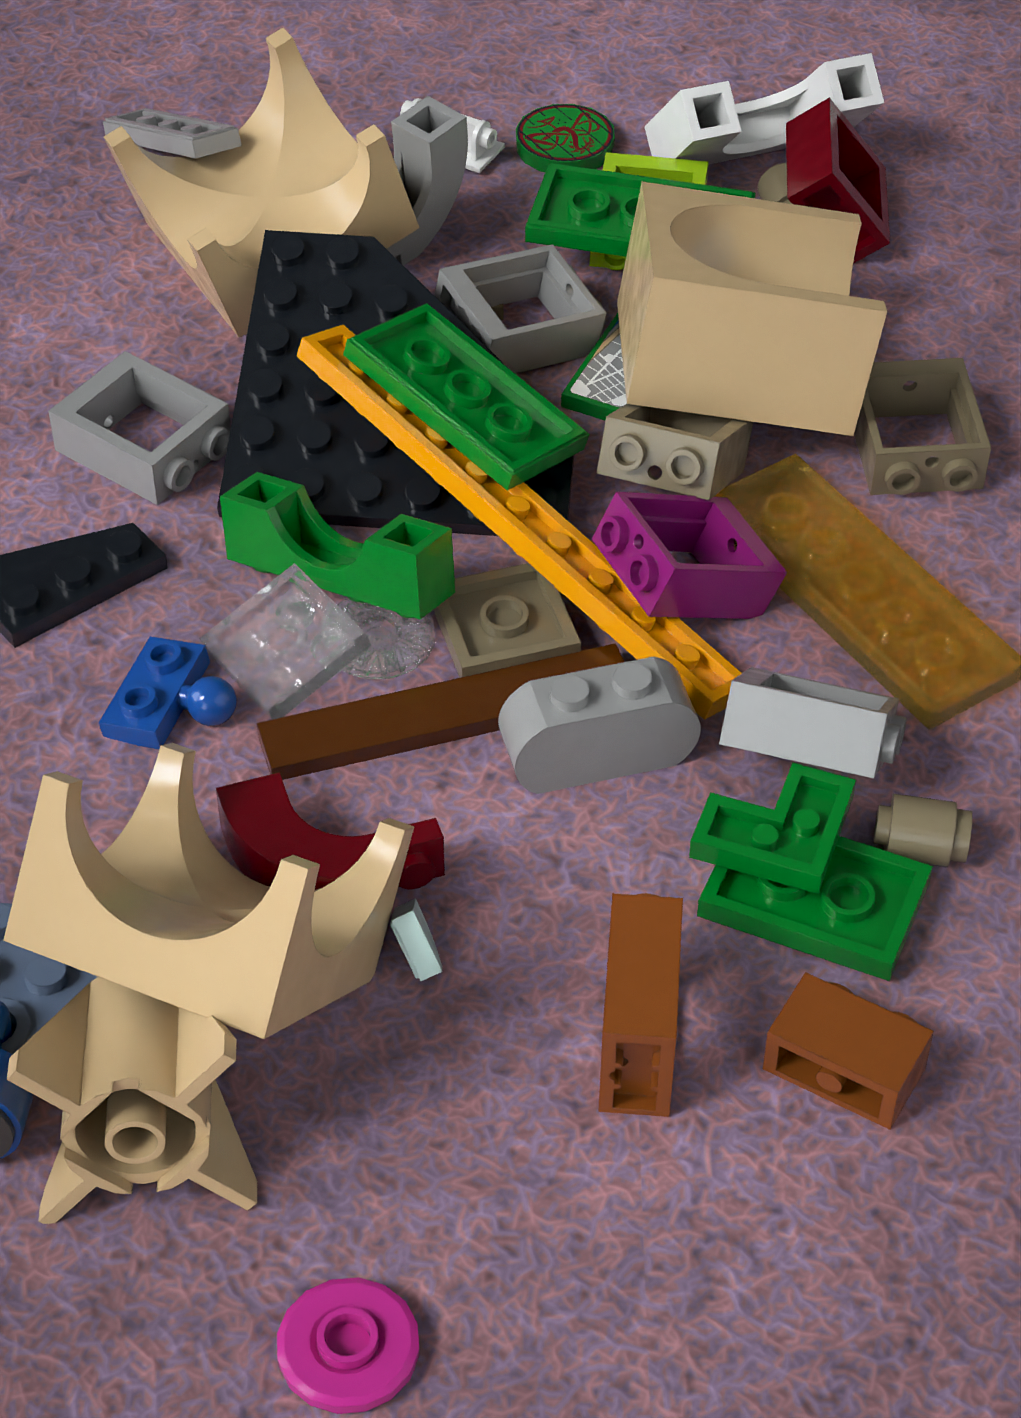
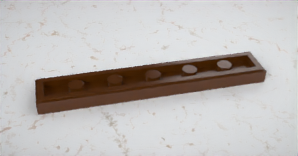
M616 643L259 722L257 723L258 738L270 774L280 772L282 780L500 731L498 718L503 704L515 690L526 682L623 663L624 660Z

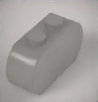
M648 657L528 681L508 697L500 710L498 718L499 729L516 777L524 788L536 794L676 766L692 752L701 732L699 718L678 670L670 662L658 657Z

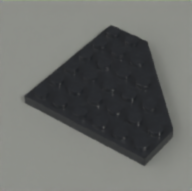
M265 230L217 504L219 517H222L220 496L254 473L260 472L304 485L313 506L328 525L382 528L400 514L452 528V533L498 536L482 521L477 519L470 510L443 486L439 485L405 452L397 448L368 419L359 414L331 386L321 380L312 369L297 357V352L302 337L343 324L355 335H358L427 303L503 365L505 364L375 237ZM575 455L524 482L566 520L569 518Z

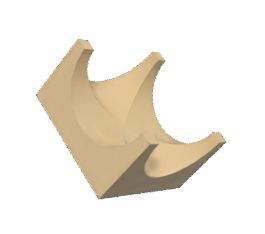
M284 28L266 38L270 54L269 78L259 105L248 121L239 129L242 146L194 159L185 156H161L146 151L132 140L131 136L122 126L104 136L146 223L238 337L246 335L248 331L265 230L372 236L387 249L420 228L385 135L373 124L356 135L357 142L354 140L328 105L308 71L293 37Z
M175 743L160 746L152 775L135 812L120 835L102 854H100L92 842L84 824L81 811L83 780L58 771L44 774L3 941L206 1018L212 1015L227 1026L262 1039L275 1034L371 981L378 964L414 826L391 818L380 821L375 836L360 859L347 872L323 888L315 890L320 864L295 855L281 859L277 874L269 887L250 879L230 865L218 852L206 834L199 818L193 793L195 750Z

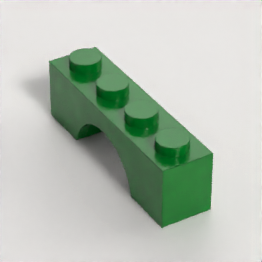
M260 472L254 473L220 496L228 560L251 566L259 572L273 573L298 581L307 587H317L340 594L354 602L368 603L394 611L402 617L419 620L456 592L452 528L400 514L368 537L364 543L355 542L336 532L323 520L313 506L304 485Z

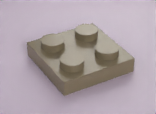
M529 563L455 578L456 592L434 609L459 678L581 651L580 639L559 591Z

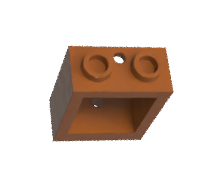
M612 893L598 1112L670 1116L677 1037L683 898L660 897L649 893L637 895Z

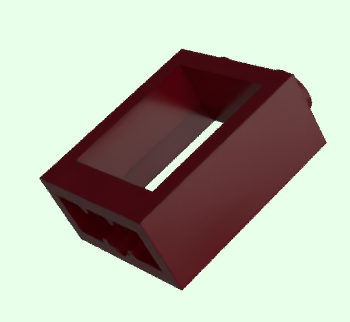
M830 97L786 123L787 199L794 205L859 214L862 224L853 264L890 244L886 167Z

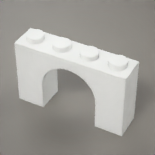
M872 53L824 62L805 80L791 88L767 97L738 104L734 103L729 81L680 90L645 126L651 155L653 157L709 161L708 164L785 149L786 123L829 97L850 124L855 127L884 104Z

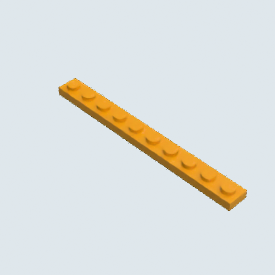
M344 324L302 337L297 352V357L349 402L359 414L368 419L386 435L397 448L405 452L439 485L443 486L460 501L477 519L482 521L506 542L517 555L525 559L553 584L560 593L564 594L580 608L600 629L608 633L637 660L658 657L670 662L678 670L693 707L699 716L705 720L726 709L731 681L742 674L736 667L680 618L649 617L597 546L523 482L507 491L343 355L346 341L355 336V334Z

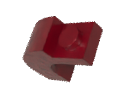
M280 772L216 788L220 826L231 857L245 876L265 886H271L281 859L295 855L320 864L315 890L323 888L347 872L360 859L375 836V833L361 836L334 835L316 829L306 823L293 809ZM436 818L408 824L414 826L398 887L407 890L418 889L427 885L433 878L445 876L444 836Z

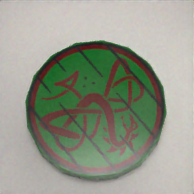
M552 104L537 108L523 116L516 127L517 154L525 164L541 172H546L549 163L597 169L604 165L606 152L612 153V149L615 146L614 126L608 118L592 108L576 104Z

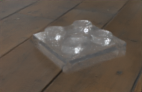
M295 563L199 638L201 643L206 645L207 652L271 719L284 717L372 646L365 632Z

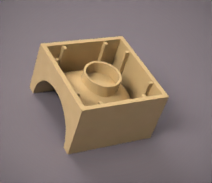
M642 181L617 300L627 404L854 436L887 315L884 301L849 296L854 256L862 224L859 214Z

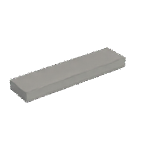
M148 108L105 118L106 120L103 121L105 135L122 126L138 146L194 159L242 146L239 130L234 125Z

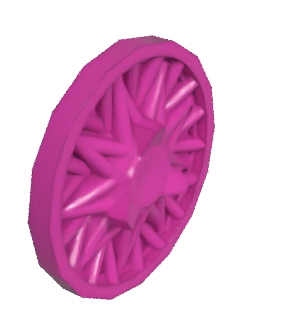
M359 1277L331 1279L306 1290L287 1309L277 1332L278 1366L290 1390L310 1406L336 1414L366 1412L392 1400L411 1380L420 1356L418 1323L406 1301L386 1285Z

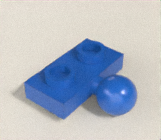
M150 636L100 719L99 726L103 737L137 746L160 749V746L164 745L184 709L188 710L192 718L202 725H221L231 718L236 709V693L233 687L220 677L208 676L202 678L210 664L206 645Z

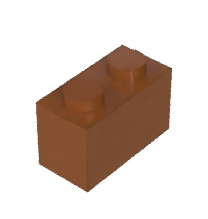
M805 972L767 1032L763 1070L891 1130L926 1069L934 1031L918 1024L913 1018L904 1013L889 1011L854 995L853 992L841 984L826 982Z

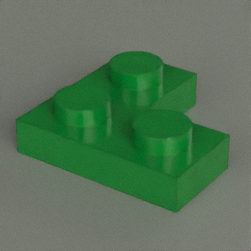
M792 762L775 809L710 792L690 841L689 858L819 894L854 797L856 779Z

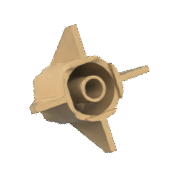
M97 977L88 983L9 1058L8 1081L63 1110L60 1136L62 1143L44 1189L38 1222L42 1224L56 1223L95 1187L113 1193L132 1194L133 1183L147 1184L157 1181V1192L172 1189L190 1179L247 1211L257 1203V1179L216 1082V1078L236 1061L237 1039L225 1024L212 1015L206 1018Z

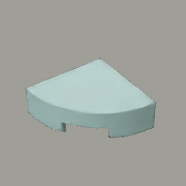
M416 898L394 908L390 926L415 978L423 981L441 973V960Z

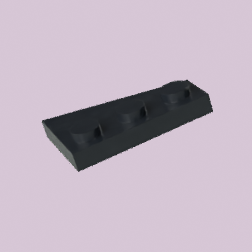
M134 523L0 555V633L16 648L167 569L166 554Z

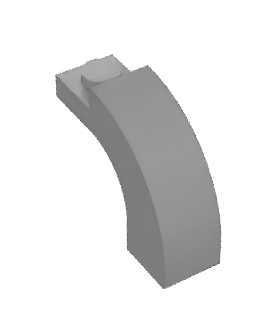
M430 96L425 97L391 121L394 161L420 227L387 248L403 266L419 256L441 228L457 197L467 160V117Z

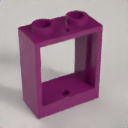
M616 491L592 537V541L649 617L752 619L764 614L787 574V571L727 497H713L710 500H705L691 495ZM735 541L737 542L736 551H735V549H734V543H735ZM669 551L691 552L700 564L677 563Z

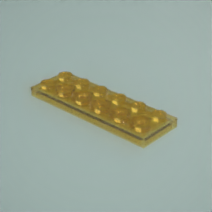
M796 453L726 486L714 496L727 497L787 571L779 588L889 693L898 698L899 702L928 730L1021 681V656Z

